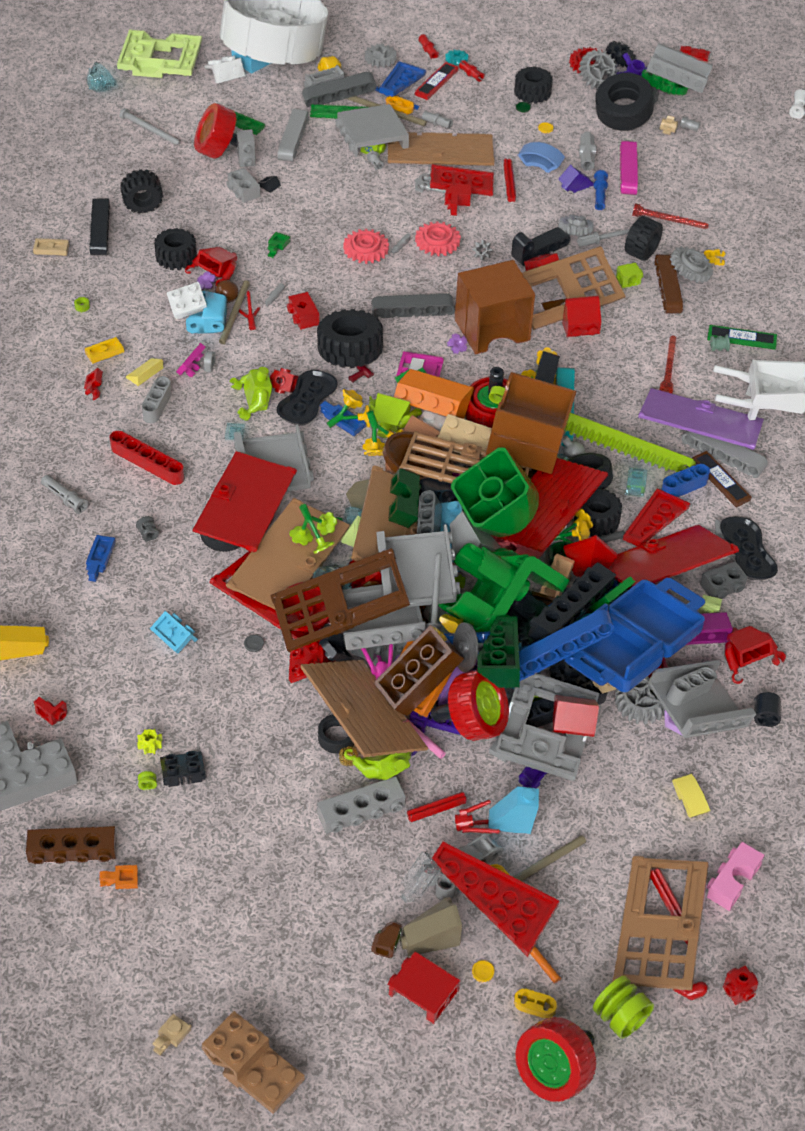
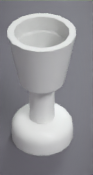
M803 89L797 90L794 94L795 105L789 111L790 116L800 119L804 116L805 90Z

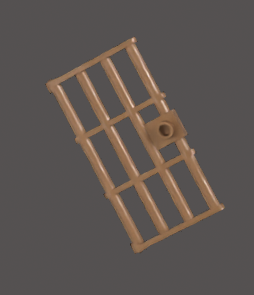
M414 431L404 460L399 468L417 475L436 479L440 482L444 481L452 484L453 480L457 477L447 475L445 472L450 471L462 474L468 468L449 464L450 460L473 466L480 461V457L484 458L487 455L486 451L482 450V447L475 444L464 443L463 445L455 441L451 442ZM416 440L433 445L449 448V451L447 452L431 448L428 446L416 444L415 442ZM414 450L444 458L445 462L411 454V452ZM453 450L460 451L461 455L454 454ZM408 461H412L423 465L439 468L442 470L441 473H439L436 471L409 465L407 463ZM520 465L521 468H525V473L528 476L530 468Z

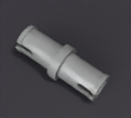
M424 111L422 114L423 120L431 122L435 126L440 125L450 129L453 125L452 119L442 117L441 114H434L428 111Z

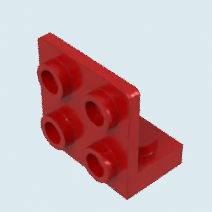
M321 640L290 651L289 681L291 683L308 678L300 668L302 664L336 662V660L331 661L325 656L324 653L326 651L319 644Z

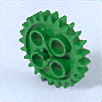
M647 69L642 73V77L652 87H656V89L679 96L687 94L688 87L646 71Z

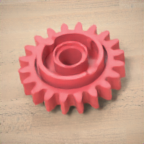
M436 221L434 224L430 222V225L424 224V228L419 227V231H416L415 242H417L416 246L420 247V251L425 250V254L431 252V256L434 253L440 256V253L446 256V252L452 254V250L456 251L457 247L460 246L461 235H459V231H456V227L451 228V224L445 225V222L441 224Z
M358 229V233L352 231V235L348 234L347 238L344 239V253L347 254V258L352 257V261L358 260V263L365 261V264L368 261L374 263V260L380 261V258H385V255L388 254V238H385L384 234L380 235L379 231L374 233V229L371 231Z

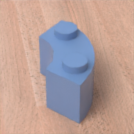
M542 142L527 143L518 153L525 166H537L547 173L558 168L565 158L559 149Z

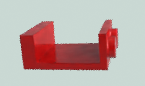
M414 952L410 958L407 957L403 961L399 973L393 974L388 982L389 995L393 997L396 992L427 1011L426 1019L434 1024L459 991L460 980L422 955Z

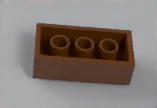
M430 625L385 670L374 684L394 710L408 716L464 658L441 631Z

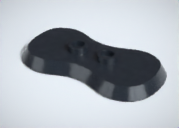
M308 370L298 377L295 390L278 403L276 408L277 414L284 421L294 425L303 426L309 424L317 416L321 401L329 397L338 386L337 379L331 374L320 370Z
M728 517L721 521L720 529L724 539L730 544L733 543L739 549V552L735 553V561L747 575V579L766 580L774 577L778 572V566L763 546L760 527L754 521L745 517Z

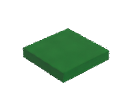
M628 577L598 600L588 611L592 614L603 604H609L635 583L633 578Z

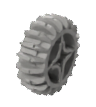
M600 49L598 51L592 50L583 56L578 70L581 71L579 76H583L582 81L587 82L586 86L590 84L591 89L595 87L597 90L604 81L602 80L603 75L608 74V78L619 71L616 69L618 64L614 63L615 58H610L611 54L607 55L606 51L602 53ZM595 60L593 65H589L590 61Z
M648 676L629 692L624 693L618 689L616 690L615 705H617L618 712H622V717L628 716L629 722L636 719V724L643 721L646 725L649 720L653 724L656 719L660 721L665 714V708L648 684L650 680Z

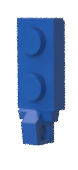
M326 401L320 404V412L328 420L339 414L343 408L339 404L333 406ZM347 410L343 416H351L355 414ZM358 419L341 420L336 424L352 436H355L366 427L365 421H358Z
M96 535L86 560V570H88L89 575L88 581L96 582L99 572L103 573L106 569L116 543L115 537Z

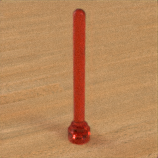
M635 203L632 216L636 217L646 215L702 229L709 227L708 223L645 209L638 203Z
M674 335L669 338L665 376L659 387L660 391L671 394L674 388L671 382L676 337Z

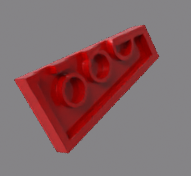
M657 488L623 535V540L637 547L640 546V544L647 542L688 510L690 503Z

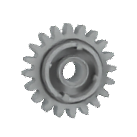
M680 246L671 254V265H674V269L684 278L690 281L694 280L696 283L699 281L704 283L713 275L714 269L711 268L713 265L699 251L693 248L689 249L687 246L684 249V247Z

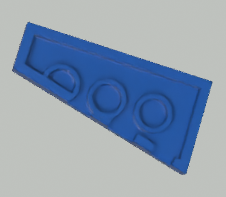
M398 61L380 86L379 93L394 97L424 77L426 70Z

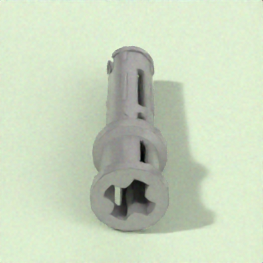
M45 475L42 478L41 484L63 499L64 504L72 507L75 513L81 514L87 509L88 501L80 498L77 492L69 491L50 475Z

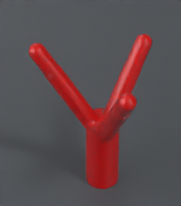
M247 291L249 314H246L241 309H239V313L248 319L249 330H255L254 318L260 311V307L252 314L250 291Z

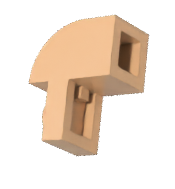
M556 554L551 568L570 581L572 576L570 574L575 561ZM543 586L540 590L541 594L553 598L561 596L563 593Z

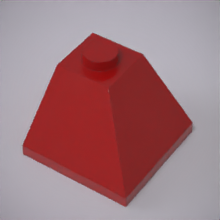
M597 535L564 546L567 558L575 561L572 572L576 577H582L588 567L592 568L597 562L608 569L617 558V553Z

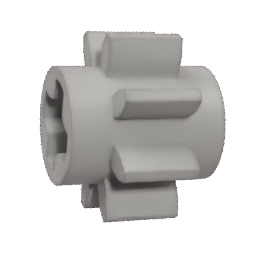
M482 239L481 243L475 242L476 247L472 249L476 252L474 257L478 258L480 256L482 261H484L485 257L491 258L490 253L494 252V250L490 249L491 243L488 242L486 244L484 239Z

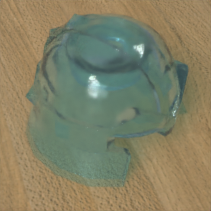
M95 61L92 68H89L86 76L88 87L98 93L109 91V88L116 86V81L102 64Z

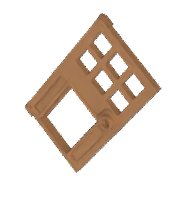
M601 246L522 273L531 287L557 278L567 299L586 297L584 293L595 290L600 299V307L626 297ZM596 256L600 266L590 268L586 259ZM580 261L585 271L574 274L570 264ZM603 270L608 279L597 282L593 273ZM588 276L592 285L581 288L577 279ZM611 284L615 294L605 297L600 287ZM565 304L534 314L532 329L536 330L563 320Z
M643 856L632 857L631 873L612 982L621 976H626L631 981V984L635 986L692 991L709 867L708 862L649 859ZM651 868L687 870L681 916L644 914ZM630 937L645 938L642 953L628 952ZM652 938L666 939L664 954L649 953ZM673 940L688 941L686 956L671 955ZM627 959L641 960L639 975L624 974ZM648 961L663 962L661 977L646 976ZM670 963L685 964L683 979L668 978Z

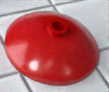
M319 586L303 592L305 601L321 595ZM298 595L282 600L284 609L299 604ZM324 601L308 607L310 616L326 610ZM303 610L286 616L288 624L305 618ZM329 617L313 622L314 630L328 622ZM305 625L293 631L305 632L308 631V628Z

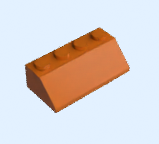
M410 369L398 382L394 398L408 401L412 407L447 417L449 414L464 419L474 388Z

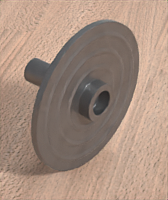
M461 623L455 631L453 646L464 658L457 667L462 672H469L476 664L478 651L482 650L483 643H478L476 632L471 624Z

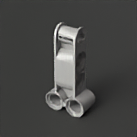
M484 833L460 850L488 864L499 857L504 848L498 846L491 838L490 833ZM432 858L427 859L423 864V882L429 886L436 885L435 892L438 899L443 900L450 897L452 900L455 895L456 886L432 863Z

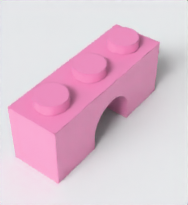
M741 842L738 848L733 847L728 856L729 861L727 863L723 862L717 873L719 875L717 878L712 877L706 887L709 890L707 898L730 911L740 897L744 886L737 882L733 876L740 875L752 880L761 867L765 855L744 842Z

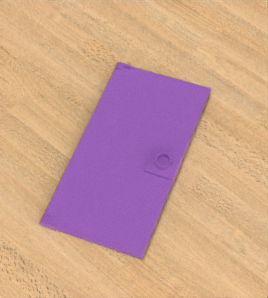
M653 388L650 389L638 414V418L708 436L752 450L756 447L764 419L758 417L755 420H749L747 414L718 407L708 400L697 401Z

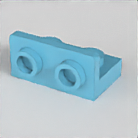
M165 611L150 629L179 654L191 639L194 642L198 639L193 635L195 631L187 624L183 626L181 624L183 620L175 613L170 615Z

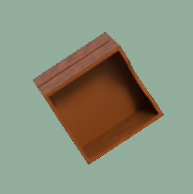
M514 260L458 273L455 321L475 354L487 352L489 344L499 338L510 339L515 343L530 341L535 292L526 278H524Z
M511 372L502 401L499 402L486 455H489L498 447L506 448L519 465L552 474L577 391Z

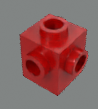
M280 368V371L274 370L270 375L272 388H275L274 392L285 394V391L292 393L296 388L299 376L290 374L291 370Z
M745 965L739 969L733 968L726 974L723 988L727 996L737 1005L743 1001L751 1000L756 995L755 992L759 983L756 975L750 972Z

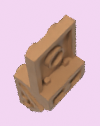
M235 1011L202 1043V1050L213 1065L224 1067L223 1076L237 1088L241 1087L272 1114L305 1080V1075L269 1047L268 1037Z

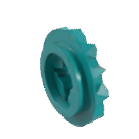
M460 49L449 50L445 55L446 62L455 66H459L462 60L467 62L469 60L468 54L465 51H460Z

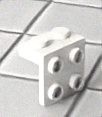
M225 56L220 60L208 61L207 65H204L205 68L213 70L217 84L245 76L241 58H235V56Z

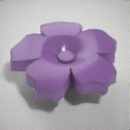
M207 271L198 277L197 282H199L201 290H204V288L211 289L213 287L212 283L217 278L214 274Z
M452 334V338L447 342V346L452 347L453 354H458L459 351H466L467 346L465 344H467V338L465 336L461 337L460 334Z

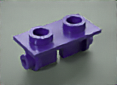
M526 766L518 776V782L523 785L522 787L537 788L547 773Z

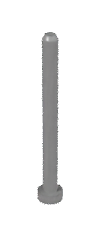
M123 108L120 111V118H127L175 145L180 144L179 139L134 116L128 109Z

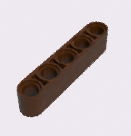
M656 254L654 263L657 266L655 269L657 277H659L657 279L659 288H661L660 294L661 299H663V309L666 310L664 313L682 314L683 300L677 272L674 269L675 266L671 265V254Z

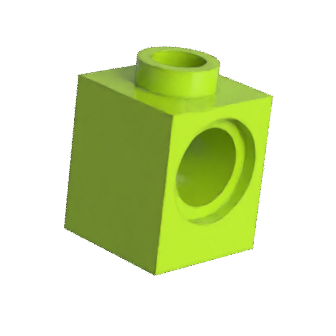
M636 262L617 266L616 279L622 288L641 284L643 271Z

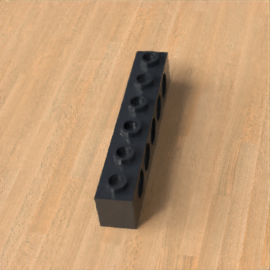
M598 562L592 568L588 567L582 577L578 576L571 587L567 586L561 596H556L550 606H545L539 616L532 618L529 623L531 628L528 635L540 641L576 622L612 588L617 574Z

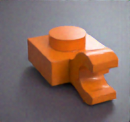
M118 865L115 866V871H100V887L115 884V889H137L138 866Z

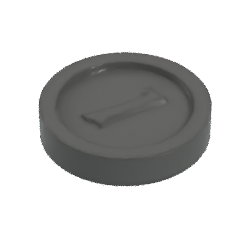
M250 635L244 640V647L250 652L260 651L264 646V640L258 635Z

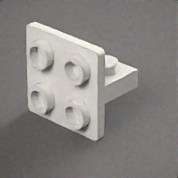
M199 282L167 292L175 319H181L202 312L203 308L207 307Z

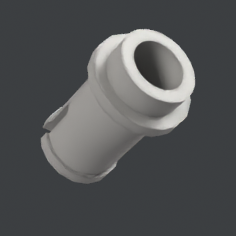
M683 117L680 126L683 129L685 127L697 132L701 123L688 119V117Z
M370 151L367 154V160L372 163L375 170L382 169L381 166H384V163L380 160L378 152Z

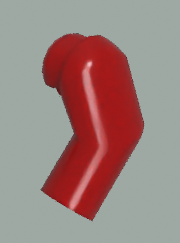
M699 981L693 984L692 991L673 989V991L689 1000H694L706 995L708 986L705 982Z

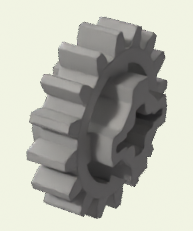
M377 43L376 46L371 45V48L367 47V50H365V61H367V64H372V67L376 65L377 68L380 66L385 68L386 65L390 67L391 64H395L397 58L396 50H394V47L390 48V45L384 46L383 43Z
M573 214L569 215V217H561L558 227L568 235L581 237L583 234H592L594 224L590 220H586L584 216Z

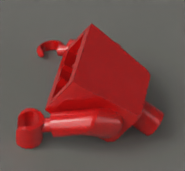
M222 247L200 249L198 255L192 261L193 264L188 265L185 268V272L191 274L187 270L199 266L219 278L222 277V279L216 281L217 286L222 280H230L237 267V254L235 252L231 253Z
M747 626L740 630L734 627L732 633L727 635L725 658L730 671H733L731 678L734 683L740 684L743 682V678L741 681H736L734 678L735 675L739 674L738 669L770 655H774L772 658L774 665L778 666L780 664L779 659L784 663L786 659L785 653L777 650L778 646L768 632L759 631L752 626Z

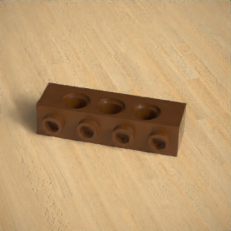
M115 826L28 829L26 840L28 863L37 865L44 862L62 864L66 861L85 863L88 860L107 862L110 859H116L117 836Z

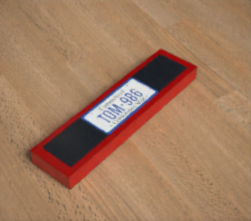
M445 62L415 91V96L429 100L458 71V66Z

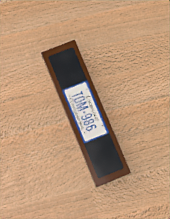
M707 451L692 457L696 465L705 464L709 467L710 474L708 479L736 508L751 501L752 496Z

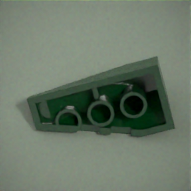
M496 617L490 629V634L487 640L485 639L483 648L477 656L478 672L498 688H520L517 617Z

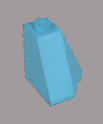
M517 786L489 810L488 828L499 829L502 832L531 834L539 808V789Z

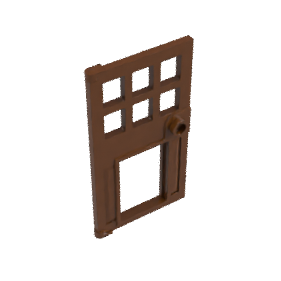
M393 548L270 595L275 606L287 651L290 652L334 634L342 633L355 626L411 605L395 560L396 556ZM392 568L398 591L354 608H348L342 585L383 569ZM319 586L321 595L305 601L303 592ZM298 595L300 603L284 609L282 600ZM324 601L326 610L310 616L308 607ZM303 610L304 619L288 624L287 615ZM329 617L330 626L314 631L313 622ZM307 625L309 634L293 640L291 631Z

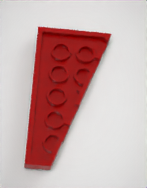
M442 842L432 857V863L528 957L559 906V900Z

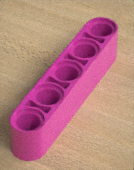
M621 141L620 191L621 194L637 195V142Z

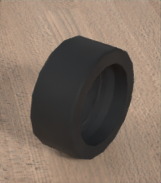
M334 714L328 715L321 720L318 725V742L325 751L341 754L347 749L354 747L355 744L349 736L341 741H334L325 736L326 730L330 727L341 726Z

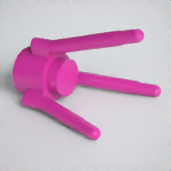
M389 644L388 664L382 661L381 655H377L378 663L375 666L366 648H361L371 668V673L376 676L377 680L393 663V644Z

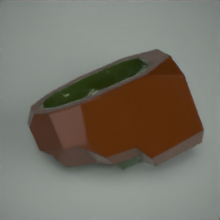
M396 921L387 923L375 935L371 951L376 955L392 958L400 939L402 924Z

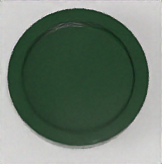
M519 102L516 104V110L526 113L531 110V105L527 102Z

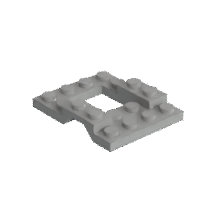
M534 674L520 681V688H515L509 706L508 723L505 730L500 734L494 756L575 781L587 736L567 733L565 736L527 725L526 721L534 695L554 701L555 695L598 701L600 693L540 674Z

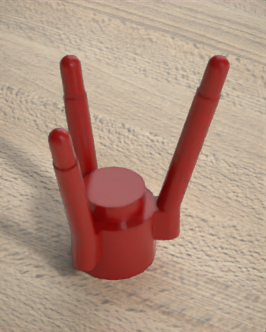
M487 800L467 809H460V814L455 815L457 832L500 833L499 829L474 828V825L488 824L489 819L473 821V815H468V813L490 804L491 801Z

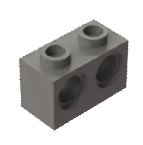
M734 561L704 572L700 585L708 596L723 599L731 593L741 592L745 588L748 577L737 562Z

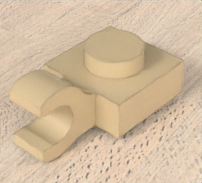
M172 1014L158 1030V1035L160 1036L153 1042L155 1046L153 1051L161 1056L170 1044L177 1047L191 1031V1026Z

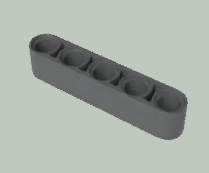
M363 72L306 87L302 90V96L306 106L310 107L311 104L323 105L374 91L377 85L371 72Z
M446 293L377 296L371 300L372 314L377 318L445 316L446 314L452 315L455 312L453 296Z
M431 490L424 491L419 498L417 534L440 532L442 504Z

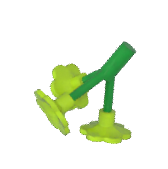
M306 504L300 505L299 508L304 517V522L301 527L296 526L290 530L289 535L292 537V541L305 546L313 540V536L310 534L311 531L306 527L307 523H309L318 544L316 550L313 551L314 554L335 544L334 541L325 542L323 536L320 537L317 529L320 530V533L324 536L328 533H333L337 524V518L334 517V514L327 512L316 518L311 516ZM313 521L318 522V524H317V529H316V527H315Z

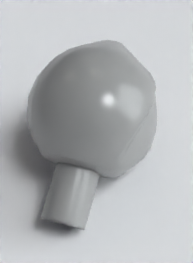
M564 436L562 441L565 445L563 453L568 460L576 455L585 453L583 444L578 441H570L567 436Z

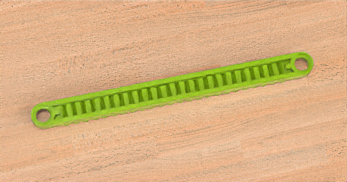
M493 386L489 393L490 401L499 405L505 388ZM570 413L566 431H569L570 435L575 433L577 438L583 436V440L590 439V443L596 441L598 446L603 444L604 448L609 446L611 451L617 449V453L622 451L625 456L630 454L631 458L636 456L638 461L644 459V463L651 462V466L657 464L659 469L664 467L665 471L670 469L679 472L696 465L695 461L690 457Z

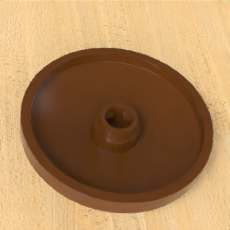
M398 432L386 440L383 447V457L387 465L395 473L404 460L414 432ZM418 440L415 442L416 444L447 451L445 447ZM414 450L411 452V454L445 462L444 458ZM408 461L407 463L409 465L421 467L441 473L442 470L439 468L423 465L412 461ZM449 461V464L455 465L454 461ZM446 471L445 474L452 476L453 472ZM419 475V476H420V480H421V479H424V478H429V477H425V476Z

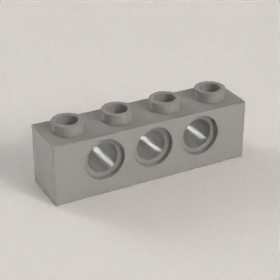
M393 777L317 802V815L326 834L330 832L337 833L345 827L351 825L358 826L363 821L369 819H378L383 814L399 812L405 807L406 796L397 778Z

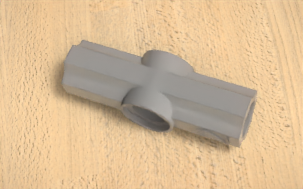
M585 132L580 137L579 158H581V168L590 171L594 168L596 145H594V135L591 132Z

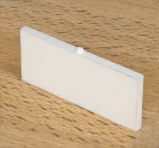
M412 358L409 369L419 370L423 367L425 359Z

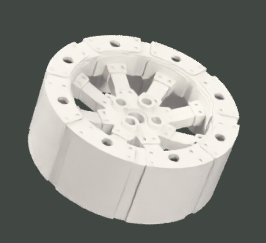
M224 0L220 38L231 50L243 56H250L251 59L274 64L307 63L315 60L322 53L328 9L320 0Z

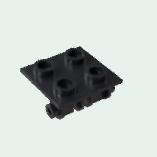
M189 751L178 755L168 754L165 757H160L164 786H179L178 777H180L181 785H183L182 777L186 776L187 784H189V776L191 777V783H199L202 780H206L201 751Z

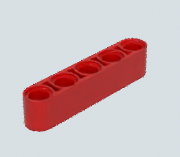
M117 430L110 434V446L113 453L172 485H179L184 482V466L181 462L123 431Z

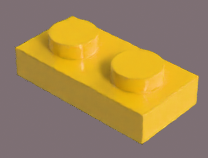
M117 337L84 348L85 354L92 364L124 352V347Z

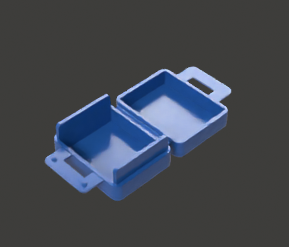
M665 578L657 585L648 580H641L612 602L610 606L605 603L596 610H606L609 612L614 625V632L610 636L565 658V662L600 686L609 683L621 692H629L661 665L663 657L670 658L702 632L705 617L697 612V610L705 604V600L672 578ZM671 589L690 602L684 604L666 591Z

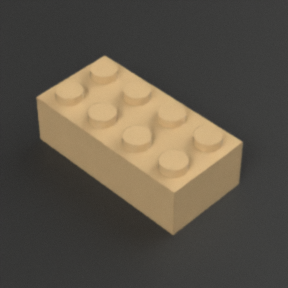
M448 414L437 438L451 442L455 441L463 445L464 443L475 444L482 447V450L487 451L492 428ZM453 450L454 454L461 455L460 451Z

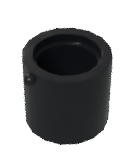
M763 692L754 697V711L756 712L754 720L758 725L774 727L781 722V698L779 695L772 692Z

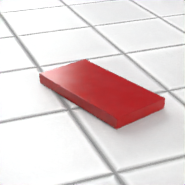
M431 165L430 188L447 190L448 187L455 184H471V194L493 196L494 173Z

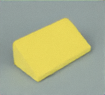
M151 358L128 374L126 378L139 386L164 368L163 360Z

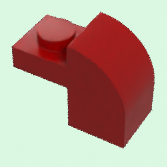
M455 184L447 188L445 192V205H448L447 210H451L450 216H457V206H470L471 184Z

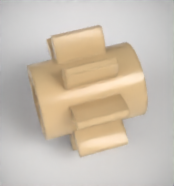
M667 115V119L663 118L661 121L660 130H663V134L671 135V132H676L678 121H675V117Z

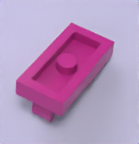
M201 342L176 371L179 375L186 371L189 377H193L195 372L192 369L194 371L199 370V365L193 362H198L204 355L201 352L205 349V346Z

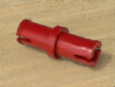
M425 34L420 35L418 41L423 46V50L429 54L431 59L437 58L439 52L434 48L433 42L429 41Z
M462 60V63L460 62L459 68L465 71L466 75L473 77L478 82L484 79V73L477 70L476 66L470 65L465 60Z

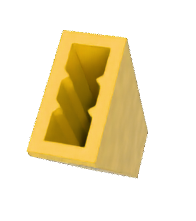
M0 625V660L40 655L44 653L45 647H48L49 636L45 635V627Z

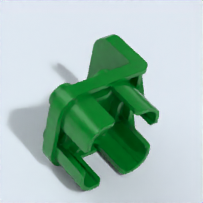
M467 543L455 556L454 564L478 580L471 592L465 591L463 594H456V602L438 604V607L453 617L463 620V623L471 624L475 632H490L496 617H510L507 612L514 600L520 601L526 595L530 587V581L527 578L543 587L559 592H564L569 579L534 556L527 554L518 555L514 551L505 548L490 551L485 547L480 549L474 544Z

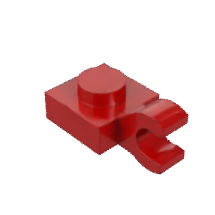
M99 368L89 373L85 379V395L92 393L93 400L100 397L98 387L102 383L103 371Z

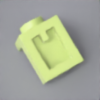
M703 595L705 604L699 609V613H719L722 599Z

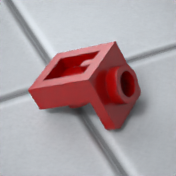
M40 696L34 701L35 713L52 726L58 721L64 720L68 713L66 702L63 700L55 707L50 701H45Z

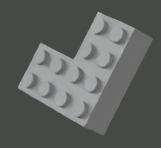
M9 722L0 723V811L77 784L75 769L61 738L20 752Z

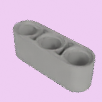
M161 376L156 378L142 404L143 420L146 423L152 424L159 420L171 397V381L168 377Z
M702 667L677 678L666 694L667 700L671 704L679 706L708 693L717 679V673L709 667Z

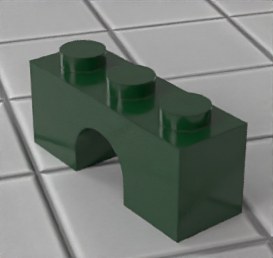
M399 468L392 477L390 493L397 497L389 506L388 521L408 529L414 522H417L419 491L421 489L419 475Z

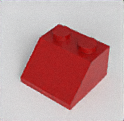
M599 296L565 299L562 324L566 336L578 337L600 334L602 321Z

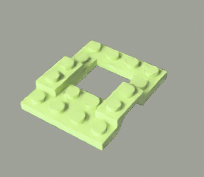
M129 30L117 62V69L132 70L134 76L162 78L164 73L192 76L201 47L202 36L172 33L163 40L153 39L145 31ZM172 47L183 48L179 60L152 58L154 51L171 52Z

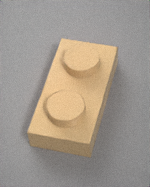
M36 238L33 252L40 255L67 256L69 240Z

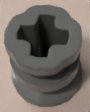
M151 516L142 517L137 521L136 528L139 530L144 541L148 542L158 537L159 532Z

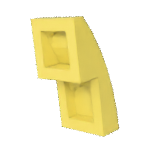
M692 774L672 780L679 800L682 799L689 818L710 812L706 798Z

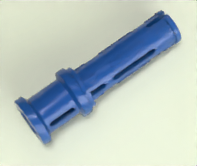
M598 170L594 174V188L596 190L595 209L603 210L605 209V190L608 187V173L604 170Z

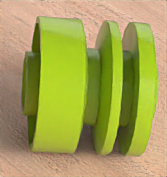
M621 976L609 984L598 996L592 1008L597 1015H601L600 1018L604 1022L611 1020L609 1027L620 1039L627 1038L639 1029L650 1016L655 1006L644 993L635 995L637 987L631 984V981L626 976Z

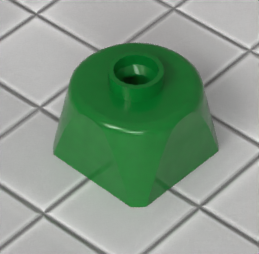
M498 447L455 478L451 484L452 491L473 527L495 537H507L518 533L532 521L538 509L539 494L536 487L506 448Z

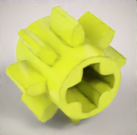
M144 729L141 735H137L138 750L143 749L145 755L147 753L156 754L155 751L158 748L162 749V734L157 735L155 729Z

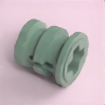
M728 334L725 337H710L712 352H715L717 349L718 351H723V349L729 351L730 340Z

